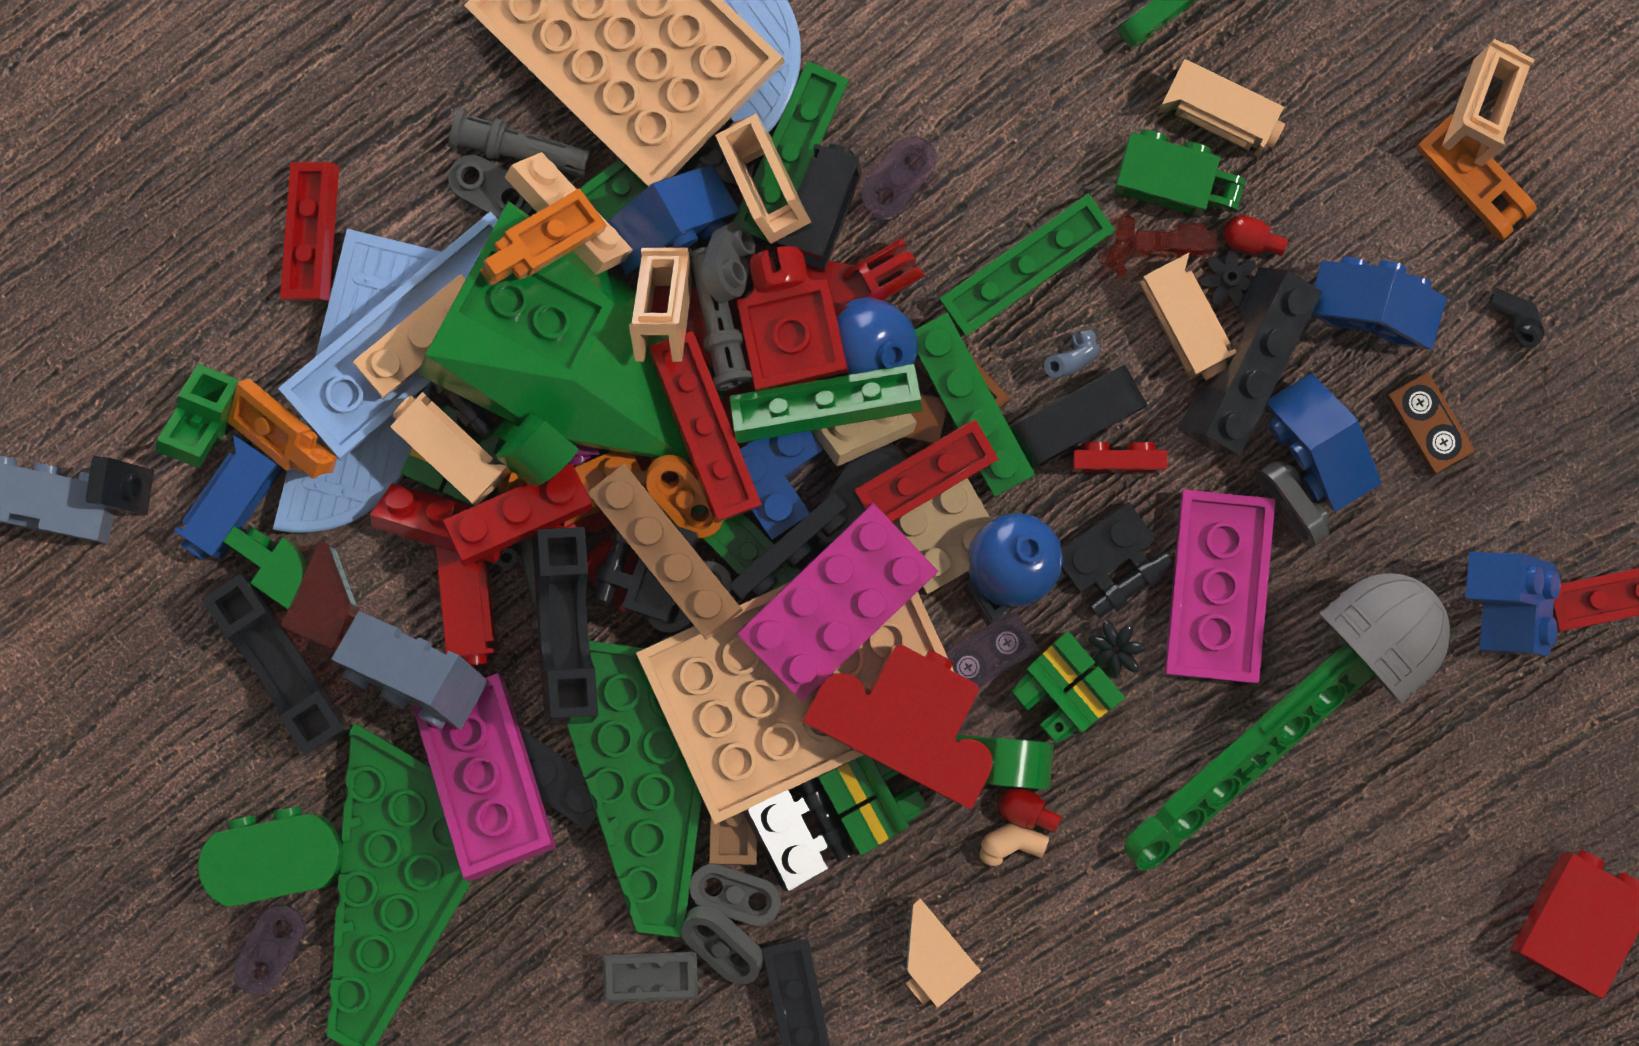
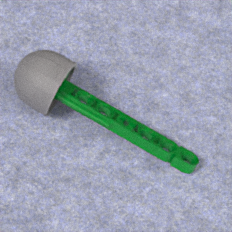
M1393 573L1378 574L1357 582L1345 592H1342L1340 597L1332 601L1324 611L1322 610L1319 615L1344 645L1163 804L1155 817L1151 815L1128 836L1124 843V851L1140 870H1150L1166 860L1181 846L1179 842L1193 836L1372 676L1401 705L1410 695L1415 694L1418 688L1424 686L1427 683L1426 681L1441 666L1449 645V619L1437 595L1425 584L1412 577Z

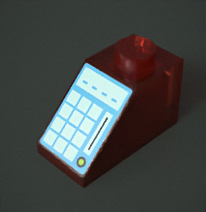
M320 541L281 626L337 650L355 619L358 606L336 548Z

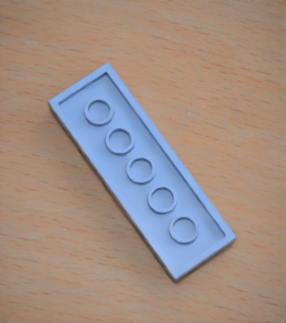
M491 211L278 388L280 394L323 443L338 457L339 461L391 419L394 411L406 398L411 395L414 398L417 397L432 382L418 375V371L385 399H382L355 368L353 361L457 276L462 274L465 279L467 278L498 221Z

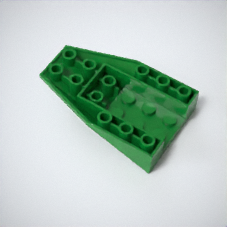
M508 201L430 344L418 375L519 426L531 412L548 422L572 444L652 458L676 455L690 464L691 460L647 351L650 345L667 340L669 336L648 335L644 362H635L629 324L632 323L636 294L625 282L608 270L595 275L573 251L533 275H527L520 280L512 273L507 278L490 286L481 274L480 269L484 266L483 261L497 253L494 245L503 237L504 232L530 217ZM706 363L711 378L713 380L715 378L714 371ZM717 391L722 401L726 391Z

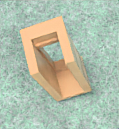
M1494 39L1473 60L1442 147L1448 150L1452 149L1465 135L1481 142L1474 161L1475 164L1481 167L1505 146L1503 139L1534 59L1519 52L1514 46ZM1495 76L1504 82L1488 121L1479 116V112L1491 79Z
M1184 59L1157 113L1160 114L1175 109L1177 110L1176 116L1246 150H1249L1251 146L1256 148L1254 155L1257 157L1265 145L1274 148L1285 126V123L1278 120L1284 106Z
M757 114L738 120L731 124L728 129L715 135L754 221L770 244L812 223L798 197L770 134ZM764 154L788 203L770 214L746 165Z
M641 248L642 258L632 323L629 324L635 362H644L648 335H668L672 362H682L693 282L688 248ZM655 286H671L667 313H651Z
M1189 253L1145 275L1143 277L1144 280L1139 285L1190 380L1202 374L1205 381L1220 375L1227 368V361L1236 354V350L1228 351L1227 347L1231 344L1194 274L1192 271L1186 273L1185 268Z
M423 392L416 399L412 395L409 396L394 411L393 417L396 421L390 427L475 506L482 503L510 474L511 470L507 466L494 465L497 461Z

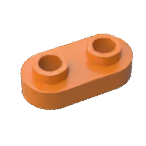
M676 455L658 457L650 464L646 476L648 493L676 525L697 532L698 538H706L715 534L723 521L715 524L695 470L691 465ZM672 471L678 475V478L669 482L665 481L661 476L665 472ZM696 505H704L708 508L704 514H695L691 509Z

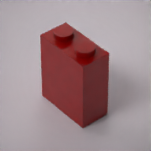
M1579 849L1577 855L1562 852L1514 940L1510 951L1585 993L1604 999L1639 933V880L1623 872L1619 874L1618 878L1602 870L1605 864L1603 860L1584 850Z

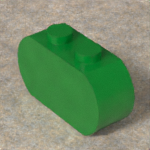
M301 806L274 811V821L256 824L255 816L227 821L228 830L214 833L202 848L198 862L201 883L206 892L215 901L227 907L328 887L338 878L341 870L343 841H341L342 835L340 831L324 816L316 813L302 815Z

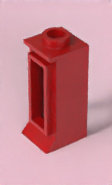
M436 546L446 654L448 651L458 654L471 666L487 664L488 655L498 654L497 649L490 648V643H496L488 561L480 559L463 567L457 552Z

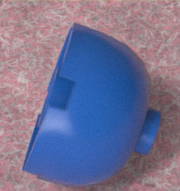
M871 297L855 299L845 305L849 308L844 310L837 319L849 372L835 375L836 377L915 364L918 354L917 333L911 320L891 303Z
M1023 513L1002 515L983 526L970 543L968 554L970 553L969 561L971 565L969 568L970 579L982 596L995 605L1003 607L1007 605L1014 607L1031 606L1050 593L1061 575L1064 559L1060 540L1051 527L1039 518Z

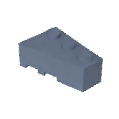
M0 456V523L108 544L115 509L86 503L90 473L80 472L79 478L74 479L61 476L62 468L35 463L32 470L16 466L17 459Z
M361 611L357 613L331 658L332 661L345 670L341 676L344 680L365 691L369 684L381 689L379 697L399 709L404 710L407 703L420 709L417 716L441 730L445 723L461 730L488 683L487 679L458 654L451 651L444 654L432 648L433 644L419 637L416 640L402 633V630Z

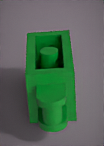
M1143 129L1140 131V134L1131 132L1115 182L1114 194L1199 218L1203 215L1207 206L1228 212L1238 211L1246 180L1238 175L1217 170L1220 156L1210 154L1211 148L1195 142H1185L1184 146L1166 142V135L1152 130ZM1214 182L1225 185L1222 197L1211 194Z

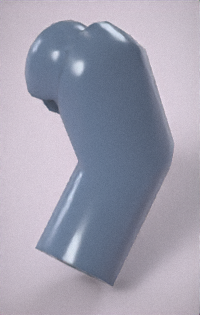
M1092 330L1073 334L1071 342L1075 350L1049 356L1044 363L1046 374L1052 378L1073 375L1095 359L1100 351V344L1097 345L1096 333Z

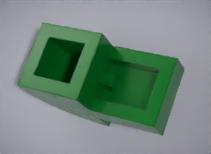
M198 364L178 395L177 408L157 439L156 451L199 468L212 446H219L228 428L229 423L227 419L237 382L240 380Z
M531 412L519 427L504 419L493 433L505 443L495 457L530 486H537L550 480L579 451L574 444L548 422Z
M233 526L223 542L261 567L251 581V584L288 610L296 612L307 595L310 583L308 563L301 550L292 541L282 537L272 551L269 548L274 541L258 529L250 526L247 532Z
M956 735L955 740L962 738L973 739L981 742L988 748L992 756V768L985 784L1050 790L1054 743Z

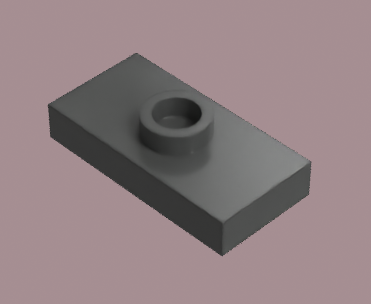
M695 951L603 955L604 1003L698 999L697 953Z

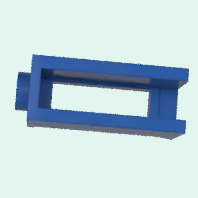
M234 435L236 454H228L182 520L186 524L184 529L179 527L174 529L175 532L185 538L181 546L203 561L208 554L220 560L230 547L223 540L233 526L243 529L283 471L281 466Z

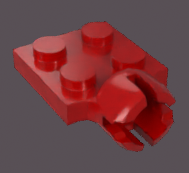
M777 247L781 266L780 272L776 271L774 259L769 257L768 249L751 257L749 267L754 289L752 294L746 298L737 299L756 391L794 385L849 372L830 282L828 279L816 281L809 278L805 257L798 247Z

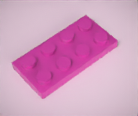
M1185 489L1181 491L1164 674L1259 683L1276 499Z
M872 503L747 622L737 634L803 702L939 571L885 514Z
M499 673L485 678L488 680V683L461 730L445 723L442 730L420 719L417 716L420 709L413 706L463 878L468 882L556 848L504 678Z

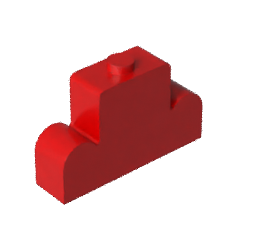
M904 645L892 646L867 694H865L863 684L855 676L846 673L831 674L817 687L800 722L971 810L991 772L992 756L985 745L968 738L955 740L979 692V687L971 680L951 671L950 669L954 662L932 650H928L926 656H923Z

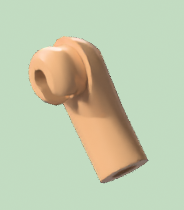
M1009 823L986 834L981 842L982 848L979 855L981 860L989 866L1002 864L1004 857L1017 850L1042 858L1049 841V836Z

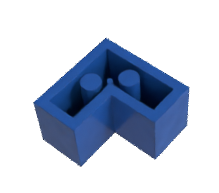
M711 164L651 184L607 222L633 249L625 262L620 263L625 274L629 275L640 271L641 248H688L697 242L700 237H702L704 242H709L712 232L725 226V223L740 211L715 167Z
M1343 256L1341 262L1322 260L1314 286L1321 290L1322 294L1311 315L1332 327L1370 331L1396 346L1432 350L1447 297L1432 289L1431 281L1419 276L1406 274L1407 267L1402 264L1380 260L1378 266H1372L1364 260Z
M1312 373L1268 400L1266 406L1272 420L1267 422L1269 431L1279 445L1282 446L1287 443L1290 446L1289 448L1295 461L1306 471L1307 475L1302 478V482L1315 501L1323 499L1334 512H1337L1382 484L1359 421Z
M811 431L754 440L740 449L762 504L759 508L753 509L750 512L773 544L783 538L810 514L787 479L823 456V448Z
M1469 552L1466 599L1483 603L1480 650L1496 654L1550 657V648L1555 644L1557 638V623L1553 618L1554 599L1558 598L1561 588L1560 575L1556 571V564L1526 554Z

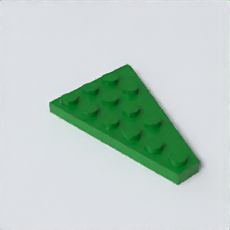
M589 641L591 659L596 674L598 717L592 723L567 724L566 728L634 931L682 938L681 928L686 919L702 796L636 655L637 652L646 648Z
M354 723L349 733L351 738L349 764L346 772L347 791L346 801L344 802L341 841H343V858L338 878L339 896L335 917L333 944L335 949L333 975L330 983L331 1001L330 1012L328 1013L327 1037L342 1046H377L473 881L468 882L463 878L431 767L358 723Z

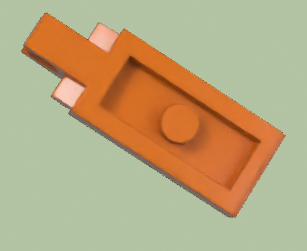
M577 189L505 231L503 237L494 245L497 253L483 261L484 266L480 269V272L490 286L507 278L512 273H514L518 280L527 275L531 276L602 234L607 224L581 189Z
M251 379L237 382L227 419L230 425L286 471L295 469L300 473H307L313 479L334 471L338 457L325 444L316 442L318 436L314 431H311V428Z

